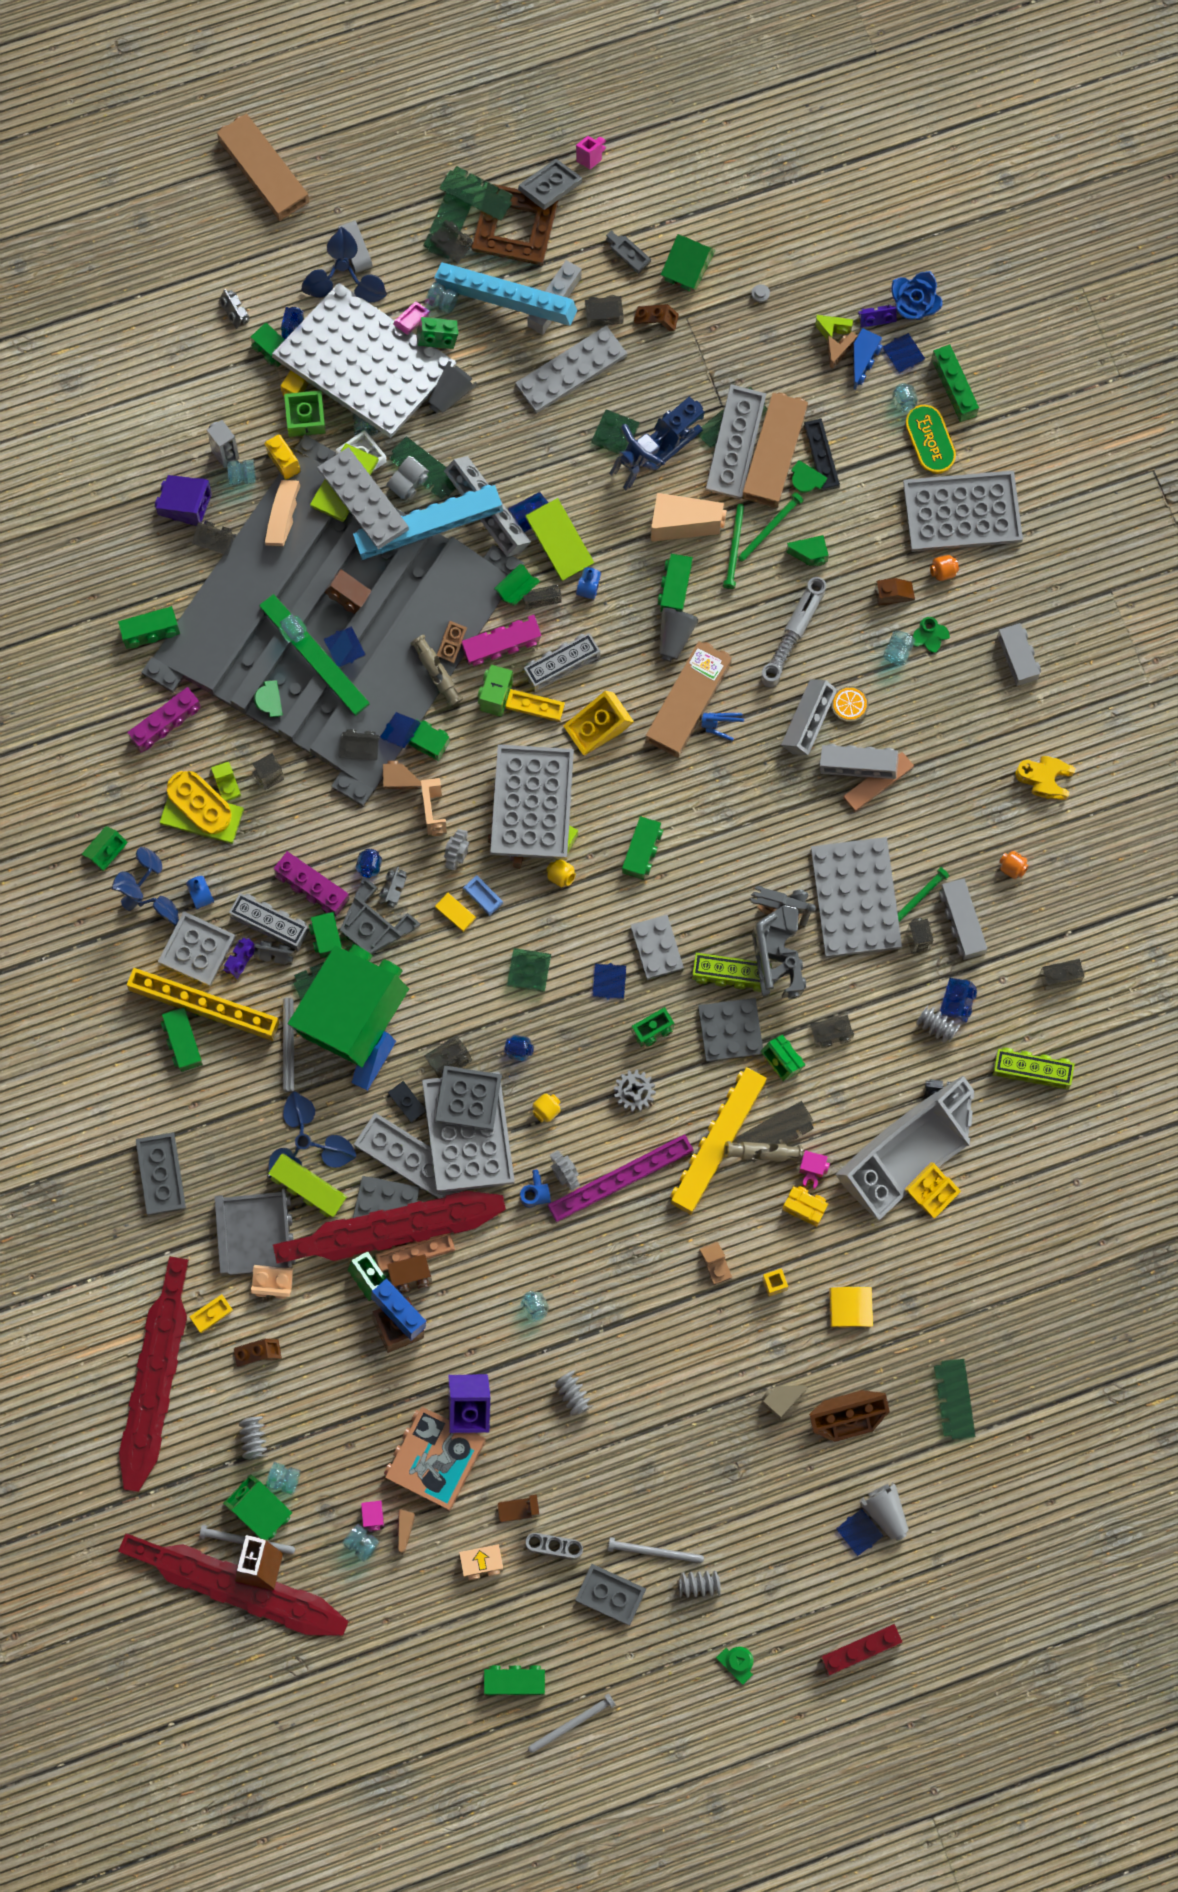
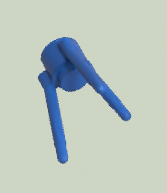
M703 713L701 727L706 728L707 733H713L733 741V737L714 730L713 727L717 728L718 721L744 722L743 718H731L742 716L743 714Z

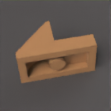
M851 332L848 336L845 335L839 343L828 336L827 346L830 368L834 369L852 349L857 339L856 334Z
M718 1242L699 1249L713 1285L732 1279L725 1260L726 1256Z

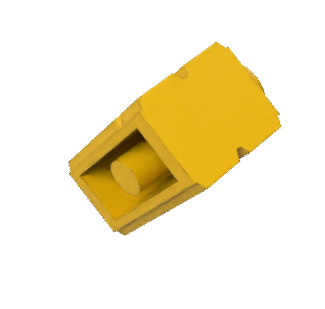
M280 434L264 443L267 454L285 480L300 473L301 469L297 458L293 455Z
M793 1186L782 1210L818 1227L828 1206V1203L825 1202L826 1199L819 1195L814 1197L808 1194L809 1191L801 1186L797 1188Z

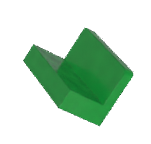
M519 564L494 590L504 603L514 606L540 581L538 578L531 576L524 565Z
M105 826L82 855L91 860L100 870L104 871L128 842L116 830Z

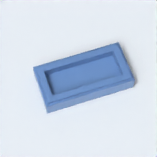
M477 875L463 887V890L489 916L503 904V901Z

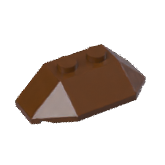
M860 1390L824 1400L809 1416L813 1433L837 1442L873 1432L884 1417L890 1413L886 1393Z

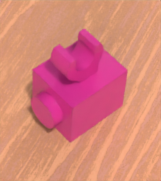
M589 136L585 137L576 145V162L588 169L593 168L602 160V152L606 149L602 144L606 140L602 137H598L596 140Z
M805 1150L799 1173L806 1174L803 1180L804 1187L807 1181L811 1180L814 1183L813 1189L817 1188V1178L822 1179L823 1173L827 1174L830 1165V1163L826 1162L828 1156Z

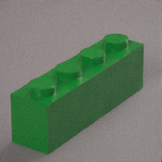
M951 345L933 350L931 360L959 421L963 422L977 417L979 405Z

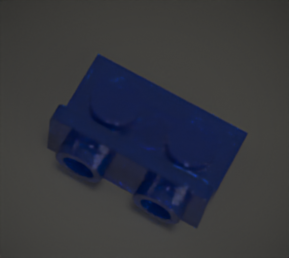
M285 307L281 325V336L284 339L304 320L303 310L298 307Z
M538 492L508 508V511L525 533L532 529L525 516L549 502L541 492Z
M949 978L940 1009L941 1015L958 1018L962 1022L967 1023L968 1017L972 1014L973 1000L977 997V987L968 980Z

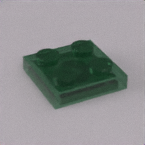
M606 409L591 443L619 454V452L625 451L629 444L622 432L621 426L627 424L633 437H635L640 422Z
M513 948L507 986L545 992L551 954Z

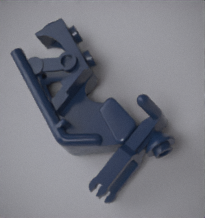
M689 396L675 409L667 411L662 419L659 417L654 427L656 431L653 434L649 435L646 433L637 440L634 439L628 425L623 424L621 429L629 444L625 451L619 452V457H617L609 474L611 476L616 475L621 465L627 467L630 470V475L623 486V489L626 491L633 485L640 471L639 466L655 471L662 465H665L671 457L703 431L699 424L694 428H689L696 421L704 419L702 405Z

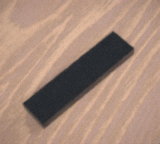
M822 418L804 422L803 425L815 469L828 479L821 487L822 492L840 488Z

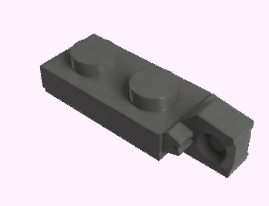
M612 230L606 235V240L611 244L610 248L636 273L639 274L651 263V258L626 236L620 235L618 237Z

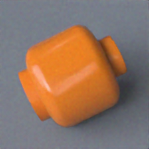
M951 555L934 558L930 566L931 575L935 576L938 581L952 579L959 571L958 562Z
M1011 851L1009 854L1004 853L999 861L1002 864L1000 867L1001 871L1012 879L1022 878L1029 867L1027 859L1016 851Z

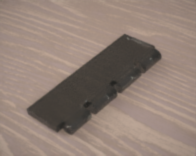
M800 1101L737 1136L735 1141L738 1144L742 1142L781 1144L779 1140L782 1139L784 1144H788L799 1138L796 1130H799L801 1135L813 1130L814 1127L811 1124L813 1119L803 1102Z

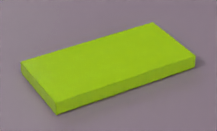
M345 443L341 452L349 447L369 475H371L379 461L378 457ZM324 479L310 506L344 522L349 510Z
M558 498L525 516L561 581L594 564L591 555Z
M167 798L160 825L233 844L244 807L228 803L231 810V821L228 827L220 833L207 834L199 830Z

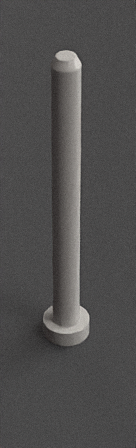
M202 1525L199 1536L200 1539L210 1537L244 1544L245 1536L207 1529V1525ZM269 1542L282 1553H295L293 1546Z
M612 1537L609 1540L608 1551L610 1552L616 1549L697 1563L704 1561V1556L618 1542Z
M606 1694V1699L528 1747L530 1753H534L608 1706H611V1708L616 1706L610 1694Z

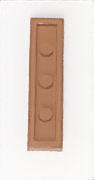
M903 752L898 754L896 779L868 777L843 796L854 812L914 768V765Z
M448 1233L430 1237L429 1240L412 1242L376 1253L375 1258L378 1267L384 1273L388 1271L387 1264L423 1254L426 1255V1259L453 1252L455 1248L451 1234Z

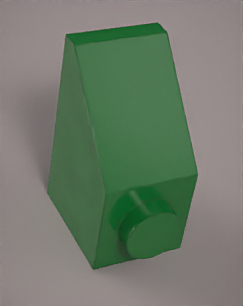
M824 535L787 543V553L809 566H822L828 562L829 554Z

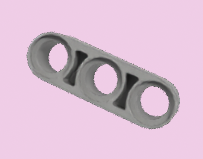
M356 221L338 226V229L342 226L349 231L357 243V254L354 258L350 259L354 272L358 273L373 268L371 258Z
M539 1533L529 1534L526 1538V1547L532 1553L570 1560L579 1559L583 1553V1546L577 1540ZM532 1538H537L540 1540V1546L532 1548L529 1545V1541ZM553 1541L560 1544V1549L556 1552L551 1551L548 1547ZM571 1545L579 1547L580 1551L577 1555L569 1553L568 1549Z

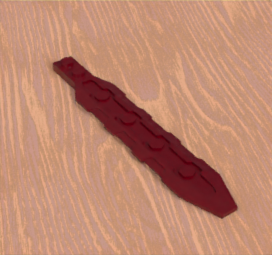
M463 1191L446 1195L444 1198L426 1202H414L404 1207L386 1211H374L368 1215L351 1219L343 1218L325 1222L311 1236L273 1244L276 1264L314 1255L336 1261L368 1251H380L399 1244L429 1240L430 1237L452 1232L455 1234L473 1230L506 1210L503 1195Z
M169 1256L162 1294L148 1310L144 1343L138 1358V1371L134 1391L131 1392L129 1415L119 1450L124 1490L139 1492L159 1458L162 1443L161 1435L165 1415L169 1409V1396L173 1376L177 1370V1357L181 1337L184 1336L188 1317L182 1302V1294L189 1259Z
M125 1533L118 1551L157 1567L169 1583L210 1596L213 1600L229 1603L247 1610L248 1613L260 1618L265 1617L281 1623L286 1628L304 1635L343 1636L349 1623L346 1618L320 1596L301 1589L297 1590L276 1582L274 1590L236 1582L238 1565L205 1555L200 1550L184 1544L162 1547Z

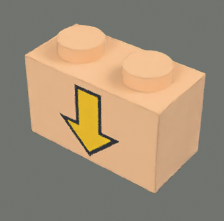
M499 1544L459 1552L464 1578L468 1577L469 1580L479 1579L480 1575L487 1573L488 1576L499 1575L500 1571L503 1570Z

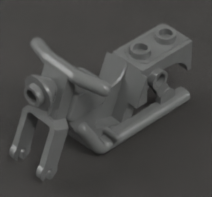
M756 886L754 889L760 891V893L753 892L751 896L757 897V899L750 898V902L777 909L757 922L752 931L762 996H769L770 989H774V983L783 976L790 975V986L784 990L781 996L782 998L788 997V999L799 998L804 989H806L805 977L802 978L801 972L803 970L802 959H799L797 951L785 948L784 945L785 941L789 937H793L798 930V915L802 914L800 925L806 926L811 913L815 911L816 907L812 903L805 902L808 898V893L802 889L793 891V894L787 897L785 893ZM769 959L781 962L782 964L775 969H771Z

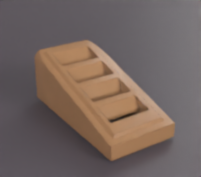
M399 1509L398 1549L399 1553L404 1554L416 1516L412 1512Z

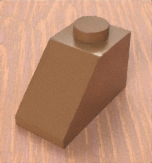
M387 761V764H383L384 789H422L421 781L403 764H399V761Z

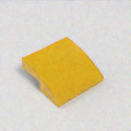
M930 1162L904 1189L934 1219L961 1192L953 1181L946 1177L933 1162Z
M872 1287L829 1288L831 1327L870 1328L873 1326Z

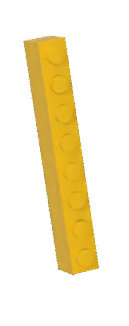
M134 967L127 982L128 990L177 1008L184 1007L185 1011L271 1041L274 1040L280 1024L277 1017Z
M747 1067L744 1072H739L735 1080L738 1082L736 1087L730 1088L726 1096L728 1098L725 1105L721 1104L717 1112L719 1115L716 1121L712 1120L708 1127L709 1135L707 1138L703 1137L698 1147L701 1149L697 1155L694 1153L689 1161L691 1166L688 1171L684 1170L679 1179L682 1181L679 1188L675 1187L670 1195L672 1205L692 1215L724 1158L725 1142L730 1141L732 1143L762 1091L767 1080L766 1077Z

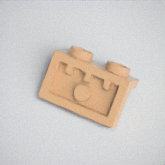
M254 1265L251 1293L258 1297H266L267 1295H273L279 1299L290 1297L293 1268Z

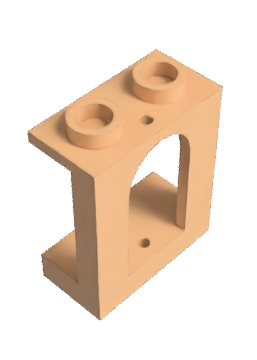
M440 778L421 780L428 835L441 836L443 833H447L446 819L433 820L430 798L442 797Z

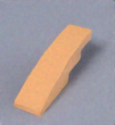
M281 480L271 510L265 545L284 546L293 524L292 515L297 505L296 496L300 489L299 481Z

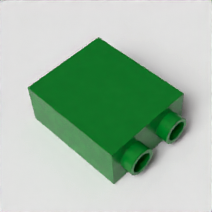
M353 944L350 950L346 951L335 945L287 1024L302 1038L362 1068L409 991V988L399 978L403 970L394 963L383 959L380 965L377 966L370 962L373 956L363 948Z

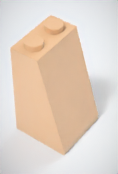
M657 493L651 527V541L720 534V528H724L727 510H723L724 503Z

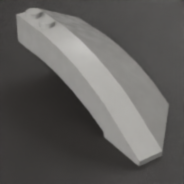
M964 1076L959 1077L891 1124L835 1175L845 1189L871 1215L880 1220L907 1194L904 1189L930 1162L940 1167L962 1149L970 1146L968 1135L969 1126L972 1124L973 1111H971V1100L974 1099V1090Z

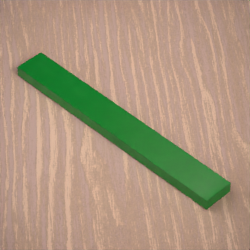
M274 594L259 605L260 609L355 716L370 705L369 701Z

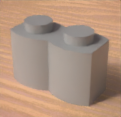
M408 456L386 485L402 499H411L416 494L415 489L417 486L427 480L429 471L415 458Z

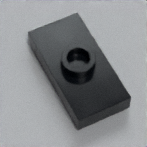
M404 1081L388 1092L389 1096L411 1124L426 1113V1109Z

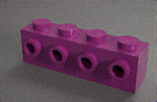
M188 687L128 731L129 739L140 753L150 749L154 743L166 737L171 730L179 727L190 716L195 715L201 708L199 700Z
M288 851L273 868L276 874L275 877L280 882L284 883L286 881L291 885L290 888L293 891L306 895V899L314 905L315 903L319 904L322 907L321 910L326 914L333 912L334 916H337L350 899L349 893Z

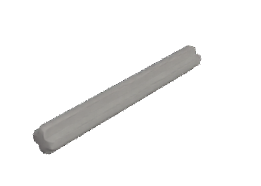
M293 998L283 999L284 1092L294 1091V1030L287 1024L294 1014Z

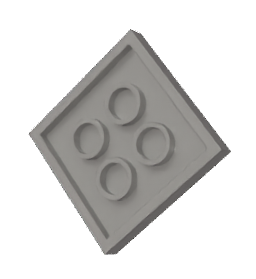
M183 912L158 963L211 987L236 936Z

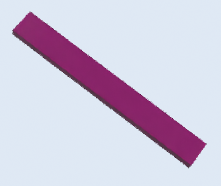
M684 1134L548 1204L547 1207L557 1223L693 1153L694 1149Z

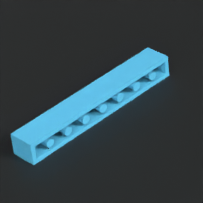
M441 262L434 277L439 289L570 326L577 313L573 299Z
M486 485L476 492L469 491L461 497H452L445 500L444 503L431 504L424 510H414L409 515L403 516L402 518L409 526V530L379 550L363 529H359L353 535L360 556L364 560L503 511V506L496 486Z

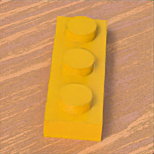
M510 689L505 707L509 710L560 722L565 702Z

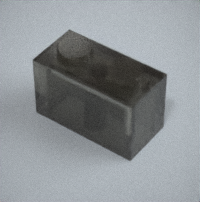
M621 296L591 297L584 301L587 328L623 324L624 314Z
M273 753L252 764L254 769L252 771L253 779L258 787H263L264 791L284 780L282 768Z
M928 918L911 920L906 931L911 954L929 951L934 939Z
M1080 958L1044 966L1040 971L1045 991L1081 983L1085 977Z

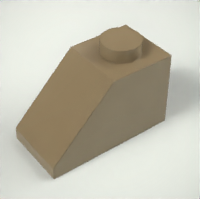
M805 1385L777 1386L774 1390L769 1389L763 1395L765 1400L762 1404L780 1420L803 1395L807 1387Z

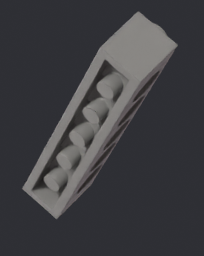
M468 456L454 459L444 470L462 496L466 492H476L483 486L489 485ZM502 503V512L482 518L480 521L505 555L509 557L521 554L531 541Z

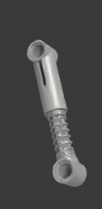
M813 577L808 581V585L784 629L785 637L782 638L780 646L777 647L778 650L775 651L776 654L773 655V659L764 666L761 681L766 687H774L779 683L780 675L785 665L784 662L787 660V656H790L789 652H792L793 644L798 639H801L816 608L824 597L826 582L822 578ZM817 586V587H819L821 590H820V591H814V590H812V587ZM811 599V602H810L808 608L806 609V611H804V609H805V607L807 606L809 600ZM773 673L776 677L768 678L766 674Z

